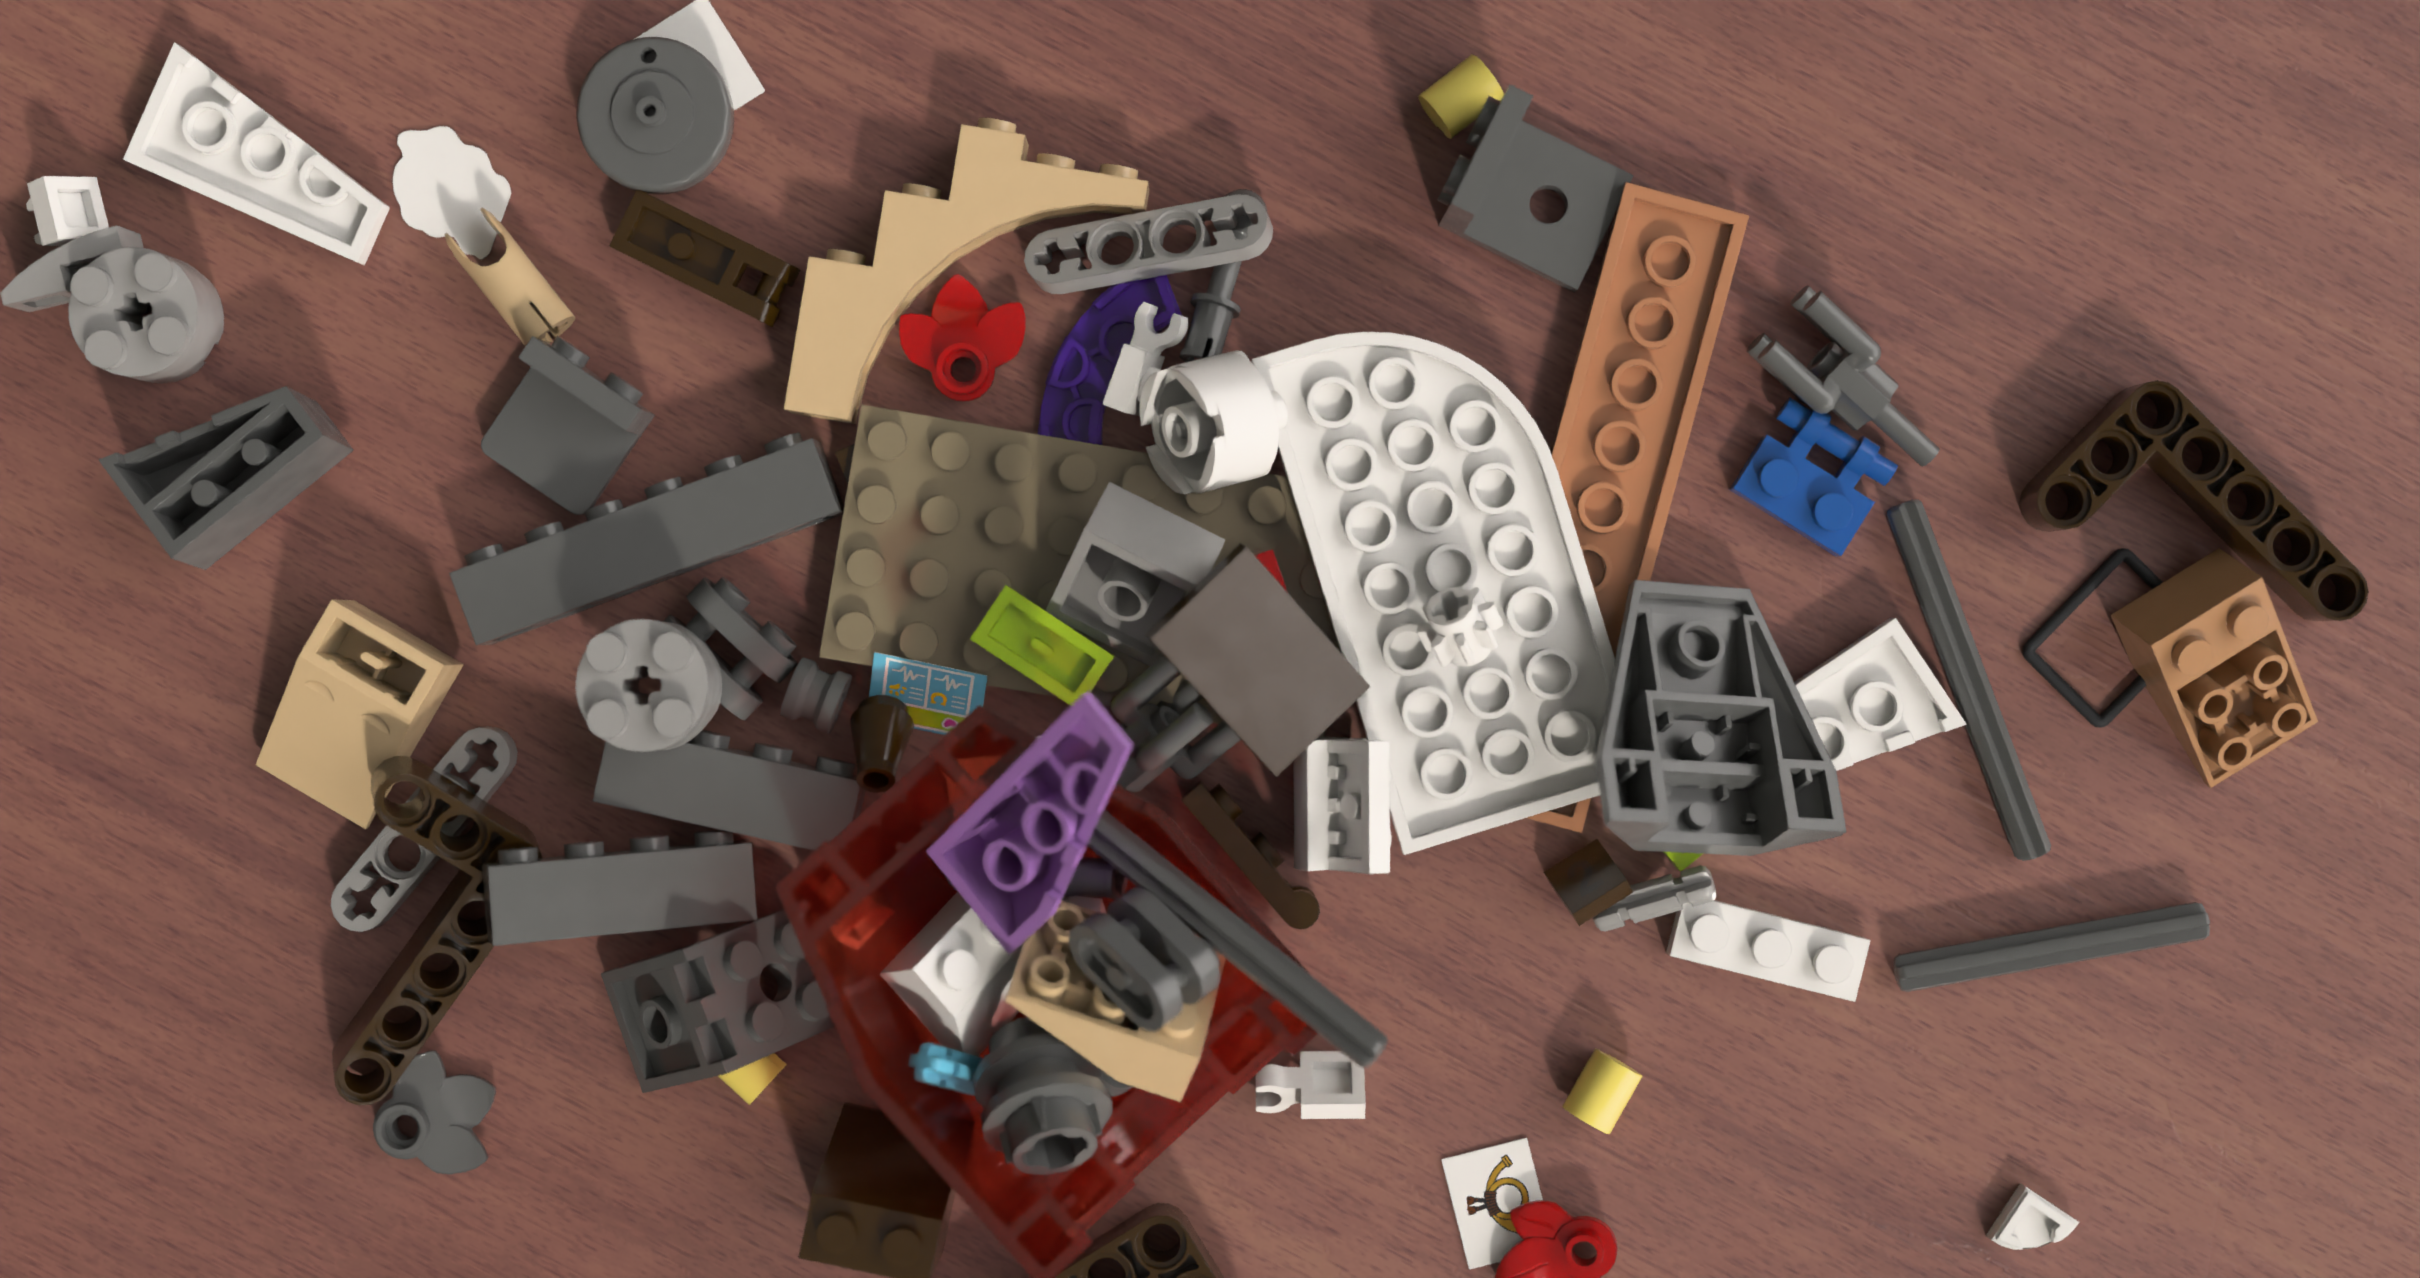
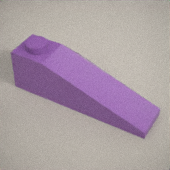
M1090 691L1083 694L926 851L1008 954L1016 951L1056 913L1133 747L1132 742Z

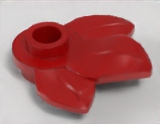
M959 274L953 275L942 287L934 302L931 316L904 314L900 316L899 321L900 343L906 356L911 362L931 371L933 381L943 395L959 402L976 400L990 389L995 378V369L1018 355L1023 345L1026 331V316L1020 302L1003 304L989 311L986 302L978 290ZM961 359L971 360L976 367L974 377L967 382L955 380L952 374L954 364Z
M1535 1200L1527 1202L1510 1211L1514 1228L1522 1240L1516 1243L1503 1256L1498 1265L1495 1278H1600L1611 1270L1616 1261L1618 1251L1617 1240L1611 1228L1595 1217L1577 1216L1573 1218L1557 1203L1551 1201ZM1578 1242H1589L1595 1247L1597 1254L1590 1259H1583L1575 1254L1573 1246Z

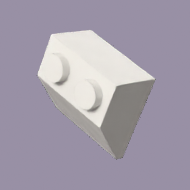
M957 892L883 969L880 975L943 1047L979 1056L987 1048L993 1034L1008 1024L1019 1012L1018 1009L1005 1000L1023 944L1016 951L1008 954L961 894Z

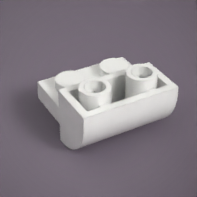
M1317 738L1294 760L1295 869L1302 871L1335 870L1365 874L1390 873L1389 783L1391 767L1389 764V741L1367 740V738Z

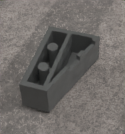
M285 386L211 415L212 420L180 433L174 430L155 437L156 442L124 455L116 452L99 459V462L170 558L207 570L354 451L318 402Z

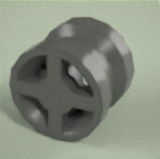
M803 657L796 667L787 688L780 716L790 720L803 717L813 721L816 730L830 734L847 698L852 675L842 671H837L833 674L824 672L819 669L816 661Z

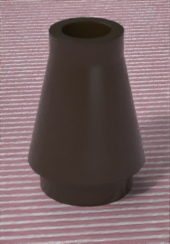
M875 695L864 699L859 704L858 709L851 715L850 726L858 769L857 783L866 791L881 793L889 791L895 785L896 773L911 737L914 722L909 715L907 706L901 700L887 695Z

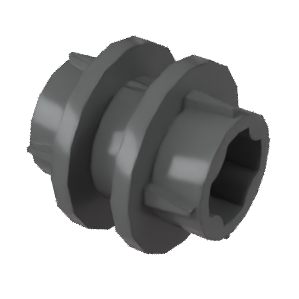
M1029 1017L1017 1018V1020L1004 1025L991 1037L988 1043L989 1054L983 1056L984 1059L980 1061L972 1075L976 1101L984 1107L980 1115L984 1140L995 1150L1004 1152L1006 1164L1013 1163L1020 1171L1029 1174L1050 1175L1066 1172L1081 1165L1097 1149V1136L1103 1135L1102 1129L1112 1115V1100L1109 1089L1100 1081L1103 1071Z

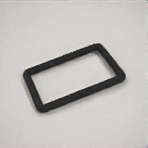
M2126 548L2113 552L2025 642L2022 648L2025 660L2090 724L2099 728L2107 726L2146 687L2144 679L2138 675L2099 715L2035 650L2122 561L2151 589L2163 583L2132 551Z

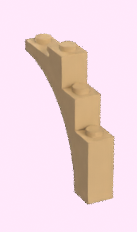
M979 118L977 127L961 124L949 201L940 199L941 190L925 185L905 183L903 184L902 193L885 190L873 267L864 265L865 255L845 250L828 249L826 259L809 256L784 410L796 415L855 424L868 375L890 331L918 294L956 260L999 235L1046 219L1089 213L1130 215L1146 212L1149 197L1148 181L1137 179L1138 170L1121 165L1101 164L1099 173L1074 169L1075 160L1054 154H1038L1036 163L1026 161L1029 148L1026 136L1015 133L1016 124L1008 121Z

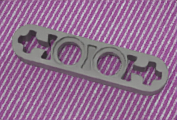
M1235 194L1047 230L1038 234L1030 241L1025 250L1024 263L1027 272L1043 291L1050 294H1067L1249 260L1259 256L1268 248L1273 238V226L1265 207L1257 198L1247 194ZM1248 215L1251 223L1254 225L1248 227L1246 238L1236 239L1231 229L1237 227V217ZM1209 220L1212 221L1217 232H1213L1217 241V245L1210 246L1211 238L1204 224ZM1177 225L1193 227L1196 230V239L1187 251L1170 253L1164 249V237L1172 227ZM1117 236H1125L1132 239L1134 242L1133 252L1124 263L1109 265L1102 261V249L1110 239ZM1083 244H1086V252L1092 264L1090 269H1087L1080 259L1085 257L1081 248ZM1061 250L1068 260L1060 262V272L1051 274L1045 264L1052 261V252Z
M486 726L468 730L454 743L433 770L488 802L511 774L517 763L518 752L515 741L507 732L497 727ZM494 741L498 747L494 750L493 756L499 764L497 768L492 766L480 768L469 780V782L480 786V790L476 794L467 781L450 774V770L455 767L459 773L467 772L478 758L476 751L472 749L474 743L482 745ZM420 787L415 790L406 803L412 801L418 795ZM458 815L453 821L444 822L441 831L451 837L459 836L473 819L466 815ZM386 825L337 884L331 897V909L334 918L341 926L350 931L363 932L382 926L395 914L441 857L419 845L421 854L417 866L411 871H402L396 868L390 862L388 850L392 840L402 834ZM372 864L379 874L369 870ZM380 876L399 884L396 891L391 884L381 886L371 899L372 906L377 909L375 914L367 912L357 916L353 912L357 904V900L351 895L353 890L360 892L369 889Z

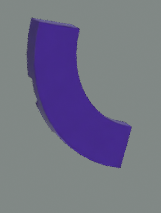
M1167 275L1112 285L1097 297L1092 306L1081 316L1069 335L1065 337L1054 358L1045 382L1046 387L1041 405L1040 423L1038 424L1039 435L1103 445V425L1107 406L1102 403L1124 343L1129 345L1131 343L1135 329L1134 319L1138 308L1143 302L1158 307L1153 319V328L1157 333L1169 327L1174 313L1182 316Z

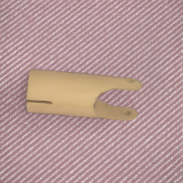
M483 207L480 208L485 219L507 247L506 253L497 263L489 266H480L470 261L452 237L445 233L447 245L453 252L454 257L525 347L532 336L551 343L553 340L547 332H550L556 339L575 321L574 314L492 213Z

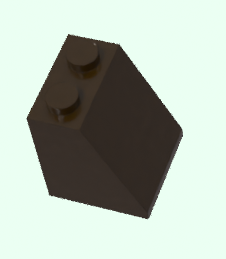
M845 1102L811 1195L798 1258L890 1278H932L944 1250L969 1128Z

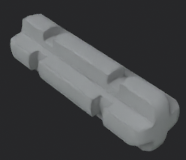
M1700 865L1681 871V877L1673 878L1672 874L1630 885L1633 893L1593 917V921L1600 931L1606 932L1625 926V920L1628 919L1637 923L1683 910L1684 903L1689 902L1694 907L1712 902L1716 898V887L1712 874L1706 866Z

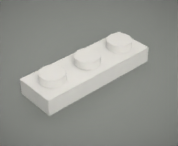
M1713 900L1712 902L1694 907L1689 902L1684 903L1683 910L1676 911L1666 953L1672 957L1855 1002L1871 940Z

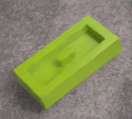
M1007 585L1004 586L970 638V640L1071 706L1083 694L1092 691L1114 658L1112 654Z

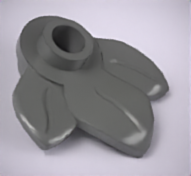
M436 1050L416 1055L394 1085L393 1098L385 1102L375 1115L373 1122L375 1140L386 1154L397 1159L418 1157L429 1169L439 1174H456L473 1170L488 1160V1154L472 1128L480 1124L490 1111L495 1099L496 1087L491 1082L476 1075L458 1074L446 1077L443 1061ZM401 1115H409L415 1119L418 1126L415 1136L410 1137L401 1133L398 1127Z

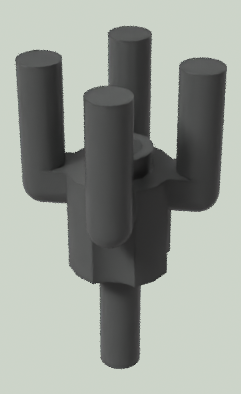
M1809 285L1805 286L1796 294L1790 304L1831 342L1812 358L1807 368L1777 340L1772 341L1765 333L1760 334L1749 345L1746 352L1805 405H1809L1815 412L1825 414L1833 411L1852 430H1858L1867 422L1872 421L1921 467L1926 466L1936 457L1940 448L1890 403L1899 385L1876 363L1881 357L1879 344L1822 291L1816 293Z
M1164 656L1147 668L1111 701V712L1122 722L1118 727L1133 744L1114 788L1121 784L1126 790L1140 792L1169 767L1181 778L1193 779L1240 741L1236 734L1222 721L1193 746L1189 744L1192 739L1213 723V718L1209 710L1201 703H1198L1202 697L1186 680L1176 690L1173 703H1167L1162 700L1157 705L1148 703L1181 675Z

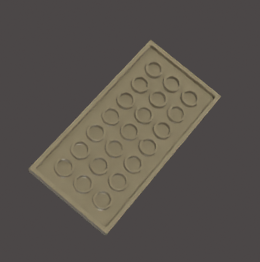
M861 404L819 657L873 666L874 652L987 675L986 685L1057 697L970 640V638L1005 585L1046 610L1083 530L1109 482L1225 539V543L1212 570L1240 543L1248 547L1254 555L1273 549L1288 594L1338 650L1339 646L1286 476L1267 474L1256 479L1204 493L1192 492L1181 494L1173 491L1164 483L1154 469L1148 453ZM1074 629L1114 656L1091 691V694L1100 704L1110 706L1112 699L1150 666ZM1178 676L1148 703L1157 705L1161 700L1173 703L1176 690L1185 680L1183 676ZM1203 698L1198 701V703H1201L1209 710L1213 723L1220 724L1223 721ZM1325 731L1318 738H1324Z

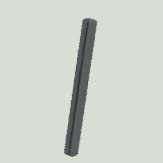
M1912 499L1895 505L1887 510L1888 521L1961 715L1967 724V731L2014 856L2022 861L2041 857L2051 850V844L1923 503L1919 499Z
M1103 809L1087 847L1134 885L1154 894L1191 931L1210 943L1223 957L1359 1067L1367 1068L1380 1057L1388 1042L1384 1033Z

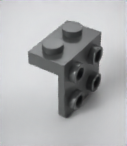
M532 336L518 357L530 365L531 368L483 437L481 448L488 457L571 513L585 515L584 512L592 508L598 501L655 414L638 404L644 393L624 379L611 372L604 381L585 368L590 357L566 340L557 336L551 345Z

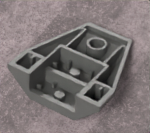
M1634 580L1628 589L1596 758L1604 825L1636 851L1752 856L1840 837L1846 833L1836 769L1750 589Z

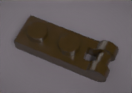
M636 190L609 245L611 248L770 327H773L781 311L776 305L786 285L793 287L801 271L795 266L641 190ZM747 266L763 273L753 295L737 288Z
M1201 780L1182 796L1181 801L1289 926L1296 929H1307L1314 925L1320 913L1319 903L1315 894L1308 887L1301 885L1291 886L1276 869L1285 860L1261 832L1251 839L1235 821L1243 813V810L1219 783L1209 790Z

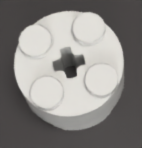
M1239 350L1173 365L1153 373L1144 385L1140 400L1141 426L1151 424L1155 445L1146 447L1150 461L1164 483L1173 491L1181 494L1192 492L1204 493L1267 475L1276 457L1279 429L1286 425L1288 418L1287 407L1282 396L1276 391L1269 390L1261 373L1249 361L1247 355Z

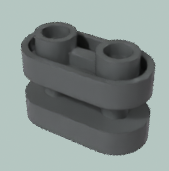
M704 577L686 596L698 613L687 624H684L673 615H668L664 622L683 626L699 637L711 650L718 661L722 675L720 704L738 718L746 720L763 702V699L752 685L763 673L777 683H781L798 665L795 658L791 655V652L797 645L781 628L770 620L762 627L744 609L751 603L750 600L729 580L721 577L715 584ZM716 630L745 655L733 668L706 643Z
M1135 887L1130 889L1109 904L1107 914L1095 913L1070 931L1069 946L1077 965L1136 1025L1144 1030H1159L1180 1015L1183 1003H1197L1215 990L1220 983V963L1215 949L1206 940L1196 936L1154 894L1144 888Z

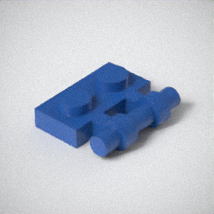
M1789 397L1778 412L1776 419L1795 430L1790 441L1785 446L1769 435L1762 436L1729 490L1835 557L1842 556L1875 503L1854 489L1857 482L1865 474L1885 486L1893 477L1898 465L1879 454L1880 446L1864 436L1857 440L1830 423L1831 415L1828 413L1820 414L1812 408L1809 410ZM1815 443L1843 460L1835 476L1806 459L1807 454Z

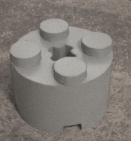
M141 247L119 248L99 256L88 266L80 268L71 280L68 317L75 342L92 365L113 374L152 383H170L183 380L201 369L206 363L204 360L210 354L214 344H218L222 336L224 311L216 288L194 267L174 257ZM148 306H152V315H147L142 320V316L147 313Z
M649 619L629 620L608 628L590 640L577 670L576 696L579 708L589 729L599 738L618 748L630 751L668 750L680 747L692 740L711 721L721 701L722 675L718 661L711 650L699 637L683 626ZM648 674L652 678L661 680V691L650 693L649 697L648 694L639 691V681L647 678Z

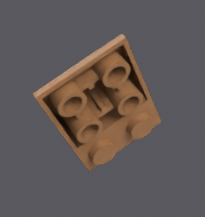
M2220 548L2111 614L2132 666L2137 674L2144 679L2148 692L2208 787H2214L2318 722L2263 578Z

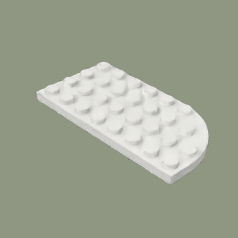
M1390 332L1338 334L1252 359V364L1263 376L1269 390L1278 392L1284 399L1287 407V423L1282 429H1279L1278 449L1340 652L1371 686L1356 700L1367 740L1389 741V764L1391 767L1389 783L1390 815L1402 854H1410L1599 796L1596 758L1615 657L1556 465L1542 433L1523 404L1500 380L1463 354L1425 339ZM1461 587L1470 591L1474 587H1478L1485 602L1494 603L1503 622L1501 627L1491 631L1498 645L1497 648L1492 649L1484 660L1475 665L1461 667L1450 662L1445 667L1440 666L1434 652H1426L1417 634L1416 629L1429 623L1422 607L1427 605L1436 593L1446 588Z

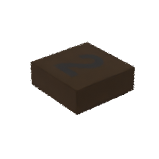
M1598 839L1543 872L1551 887L1579 926L1633 893L1627 879Z

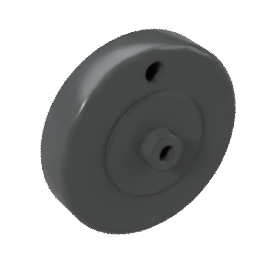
M643 37L614 47L593 65L585 77L579 92L576 119L582 144L589 157L602 172L622 186L634 191L641 190L647 194H670L683 191L701 182L722 161L733 135L734 108L727 84L721 74L704 55L677 40L663 37Z

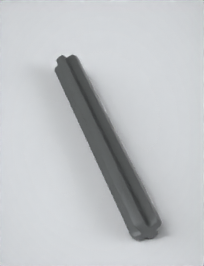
M2192 902L1898 954L1894 958V976L1900 990L1910 992L2199 941L2209 936L2210 920L2203 905Z

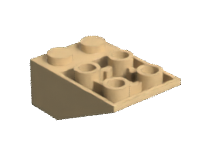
M332 599L298 656L257 759L256 766L362 828L368 829L377 814L371 793V777L375 769L384 760L394 756H411L464 664L355 600ZM393 785L386 791L384 797H387Z
M1061 900L1056 913L1023 943L1005 1001L1116 1081L1181 1102L1201 1058L1218 987L1195 1004L1183 1003L1180 1015L1159 1030L1147 1031L1142 1029L1085 975L1071 953L1069 934L1072 928L1091 915L1100 912ZM1216 951L1220 963L1221 980L1226 958Z

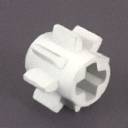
M1461 587L1446 588L1436 593L1428 604L1422 607L1429 623L1421 625L1416 631L1426 652L1433 651L1440 666L1445 667L1450 662L1461 667L1472 666L1484 660L1492 649L1497 648L1498 645L1491 631L1501 627L1503 622L1494 603L1485 602L1478 587H1474L1470 591Z

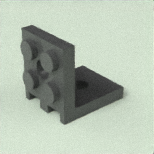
M1509 84L1501 101L1490 96L1488 97L1466 140L1467 144L1477 149L1471 160L1461 155L1459 156L1437 201L1448 206L1439 226L1575 293L1617 211L1625 182L1630 183L1634 175L1522 121L1533 95ZM1542 189H1549L1558 193L1564 202L1563 217L1555 223H1542L1538 221L1530 211L1529 203L1532 194Z
M804 902L778 910L692 945L621 965L601 973L642 1093L730 1073L846 1022L817 938L809 928L811 921ZM764 968L770 970L777 980L778 990L773 1001L764 995L760 987V974Z

